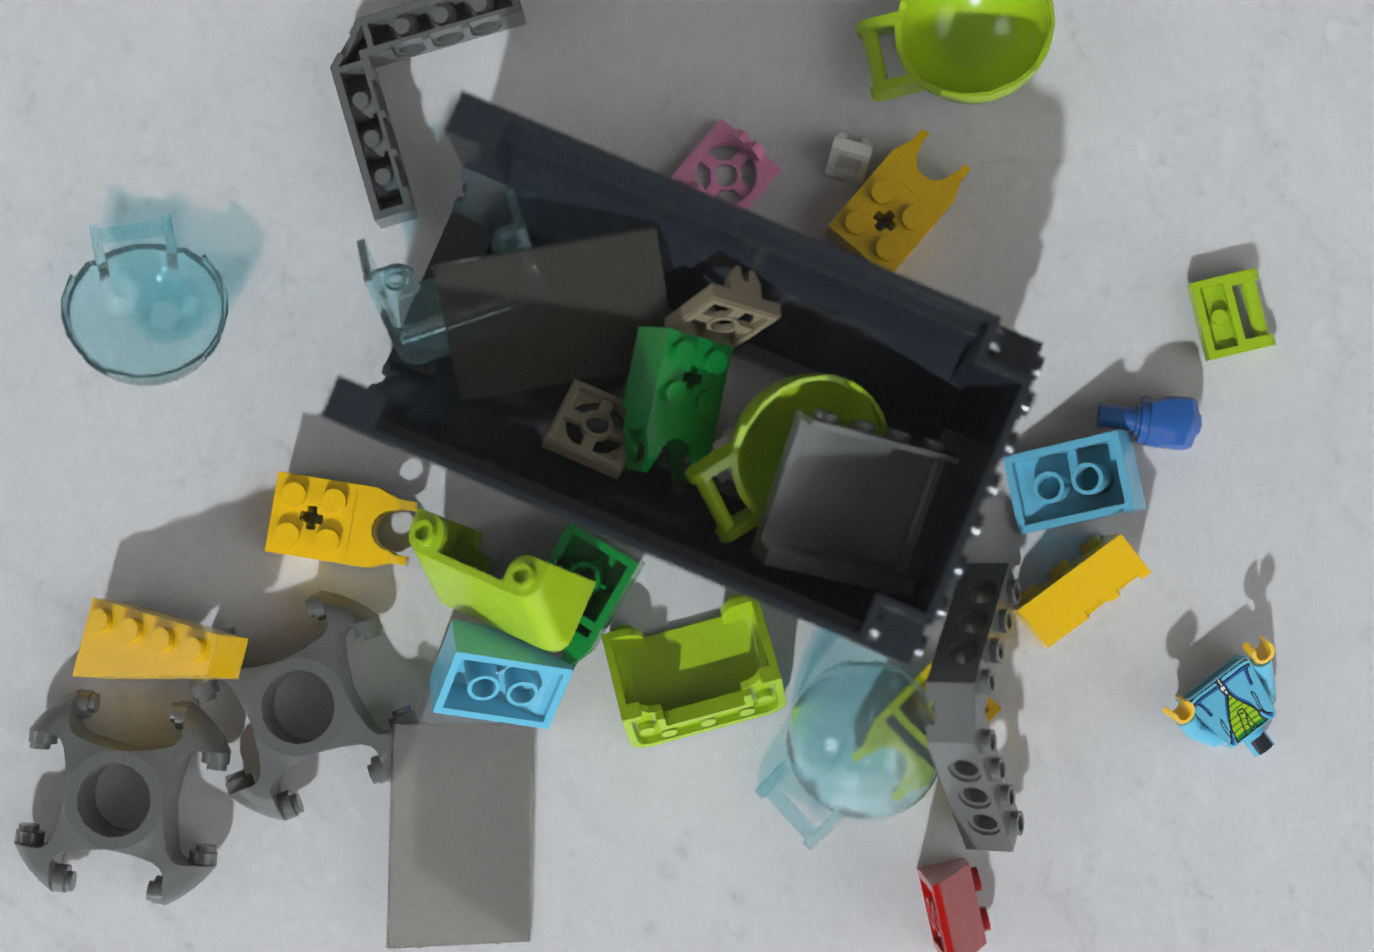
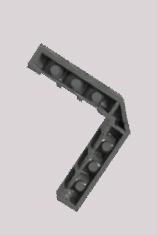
M417 0L356 19L349 32L350 36L342 51L337 53L330 66V70L374 221L381 229L417 219L419 215L376 68L525 25L527 23L520 0Z
M966 563L962 575L957 580L926 680V700L934 701L932 710L934 722L933 724H926V743L966 850L1013 852L1017 836H1021L1024 830V815L1022 811L1017 809L1014 786L1008 783L1006 762L1003 757L999 756L996 747V732L994 729H990L984 712L989 695H993L995 692L997 665L1004 660V640L1006 633H1011L1013 608L1021 599L1020 581L1014 579L1010 563Z

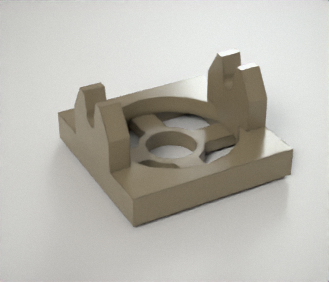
M736 265L724 279L725 287L713 283L668 315L665 318V328L675 329L731 346L732 350H734L781 317L780 304L762 299L761 284L754 271L749 270L742 278L741 268ZM714 304L721 305L729 309L726 311H716ZM745 313L752 315L746 321L739 320V317ZM719 320L732 321L727 324H719Z
M574 379L544 437L542 447L618 479L621 471H624L627 465L624 431L614 426L610 413L612 411L618 415L624 423L627 408L622 407L624 399ZM582 406H599L598 410H591L586 413L575 410ZM590 418L602 419L608 425V430L600 434L593 433L586 427L585 422ZM568 422L580 426L581 432L584 435L580 445L573 443L568 437L566 431ZM606 439L622 444L618 449L610 453L598 454L592 451L596 442Z

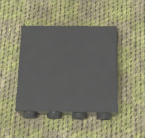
M814 407L813 413L797 409L750 552L764 565L911 598L916 582L906 575L910 560L945 461L958 464L960 458L946 450L948 446L946 442L933 437L924 436L923 441L920 442L911 439V433L889 426L887 432L875 430L876 425L861 418L851 417L850 423L837 420L838 414L823 408Z

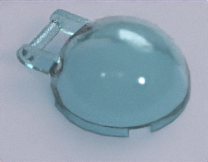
M170 214L160 215L161 220L100 228V224L89 225L95 260L86 262L75 276L69 275L61 297V319L66 335L83 361L94 370L120 383L146 387L161 386L178 381L196 371L208 360L223 338L229 310L228 292L222 275L205 254L201 258L185 247L177 248ZM163 235L165 239V245L133 244L105 253L103 245Z
M847 660L826 668L803 688L794 701L787 720V756L755 789L756 794L761 799L766 797L805 838L803 844L809 851L815 848L844 818L859 821H878L907 811L924 798L935 783L938 775L926 743V724H933L934 722L932 712L934 707L933 701L926 700V692L918 682L904 671L885 662L877 660L874 662H851V660ZM791 770L806 793L824 809L831 812L817 828L777 786Z

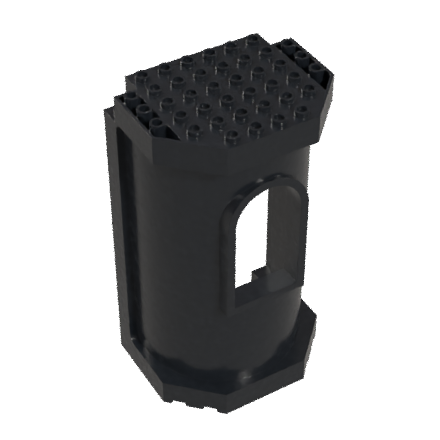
M461 91L444 131L463 166L461 180L464 182L462 187L464 197L458 196L454 201L449 219L390 355L383 365L382 374L385 378L382 382L372 383L369 387H366L338 375L321 416L394 449L397 448L829 631L894 661L910 666L912 659L920 660L929 636L923 634L926 625L932 626L934 620L941 621L946 614L951 601V596L945 594L953 578L958 580L963 573L968 555L962 552L967 540L970 538L976 539L985 519V514L979 511L984 500L987 497L993 498L1002 478V474L996 472L999 463L1005 456L1010 457L1019 437V433L1013 431L1016 422L1021 416H1027L1034 402L1036 392L1030 389L1045 361V357L1039 355L1044 343L999 325L1002 317L465 91ZM736 265L741 268L742 278L746 272L753 270L761 284L762 299L779 303L781 317L732 350V356L784 378L813 372L836 375L852 381L874 398L883 412L887 428L890 426L907 431L912 434L911 439L920 442L923 441L924 436L939 439L948 444L947 451L960 458L958 464L945 461L910 560L906 575L916 582L911 598L764 565L750 552L758 526L731 542H720L715 533L717 525L697 486L672 480L668 455L660 452L648 472L629 470L626 465L625 470L621 471L619 478L615 479L542 447L544 437L574 379L624 399L639 327H665V318L706 287L712 283L725 287L724 279ZM714 304L716 311H726L729 309L727 307ZM745 313L739 317V320L746 321L752 315ZM719 320V324L732 322L729 320ZM582 406L575 410L586 413L591 410H598L599 406ZM611 411L610 417L613 419L614 426L622 429L624 423L618 415ZM590 418L585 422L586 427L593 433L600 434L608 430V425L602 419ZM568 422L566 427L568 437L573 443L580 445L584 438L580 426ZM606 439L596 442L592 451L598 454L610 453L618 449L622 444ZM641 444L638 450V462L644 456V444ZM683 461L682 473H685L689 463ZM716 476L712 477L730 516L747 507L738 495L734 482L727 480L721 484Z

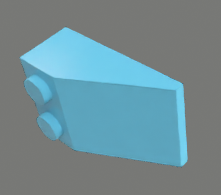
M1115 430L1003 458L1019 535L1147 509L1130 431Z
M452 619L429 678L432 711L434 713L549 729L574 671L573 665L492 626Z

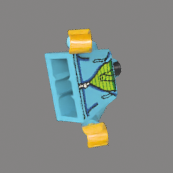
M1263 634L1259 635L1261 642L1257 648L1254 649L1248 642L1242 645L1243 650L1250 656V660L1247 656H1233L1183 695L1176 694V702L1178 703L1176 709L1172 711L1164 706L1162 709L1163 713L1173 719L1188 738L1211 747L1223 745L1229 748H1233L1243 741L1254 757L1260 756L1274 745V742L1262 726L1276 716V710L1273 706L1277 700L1276 686L1271 660L1275 653V647Z

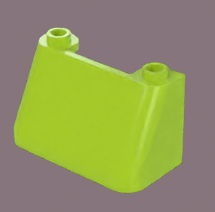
M418 507L410 526L409 542L440 602L538 648L557 652L569 645L594 589L595 581L527 555L518 557L511 563L502 581L486 574L492 559L485 556L479 548V541L482 540L483 533Z
M738 593L727 598L726 603L720 608L721 616L647 637H644L640 629L633 628L631 625H620L614 627L608 633L601 634L622 723L633 747H652L770 715L781 710L786 705L782 677L760 602Z

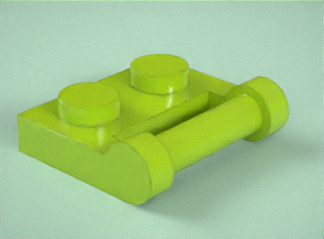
M1257 268L1186 285L1206 362L1276 345L1274 333L1269 334L1256 281L1260 280ZM1240 285L1253 338L1245 339L1233 286Z

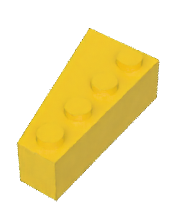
M93 597L72 676L104 680L238 679L249 639L127 602Z

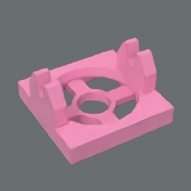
M721 118L670 178L715 197L720 191L729 192L733 190L743 199L731 204L749 210L781 173L782 169L765 155L766 151L761 144L753 142L746 131L741 129L736 131ZM723 145L740 148L731 160L724 159L718 161L708 152L712 148ZM749 158L753 161L756 172L755 183L752 189L741 180L742 173L740 170ZM699 162L711 171V184L705 190L697 182L696 178ZM722 165H730L737 172V180L731 186H721L715 180L714 173Z

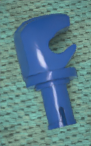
M1141 396L1139 403L1135 407L1100 402L1096 425L1100 428L1108 427L1130 430L1134 435L1135 443L1143 444V446L1185 450L1192 448L1196 436L1201 431L1202 415L1199 412L1198 401L1191 397L1166 396L1151 400L1150 397Z

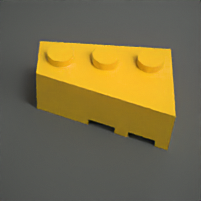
M1098 534L1093 535L1079 546L1078 549L1082 554L1069 563L1067 559H1064L1047 572L1050 579L1038 588L1036 584H1032L1021 592L1020 602L1013 608V612L1041 647H1051L1090 618L1089 615L1106 601L1111 603L1121 595L1119 591L1139 576L1142 580L1152 573L1122 534L1105 535L1102 538Z

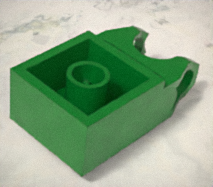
M639 327L622 406L627 408L623 426L627 469L648 472L659 456L662 447L666 445L672 480L690 483L685 473H682V463L686 455L689 454V466L707 456L712 448L732 352L731 346L671 328ZM644 442L645 453L641 461L638 462L637 453Z
M569 522L547 563L579 575L582 570L592 569L594 571L593 576L596 578V584L569 645L564 648L562 660L572 664L573 669H575L580 660L596 649L602 639L601 634L606 632L644 567L645 562L597 533Z

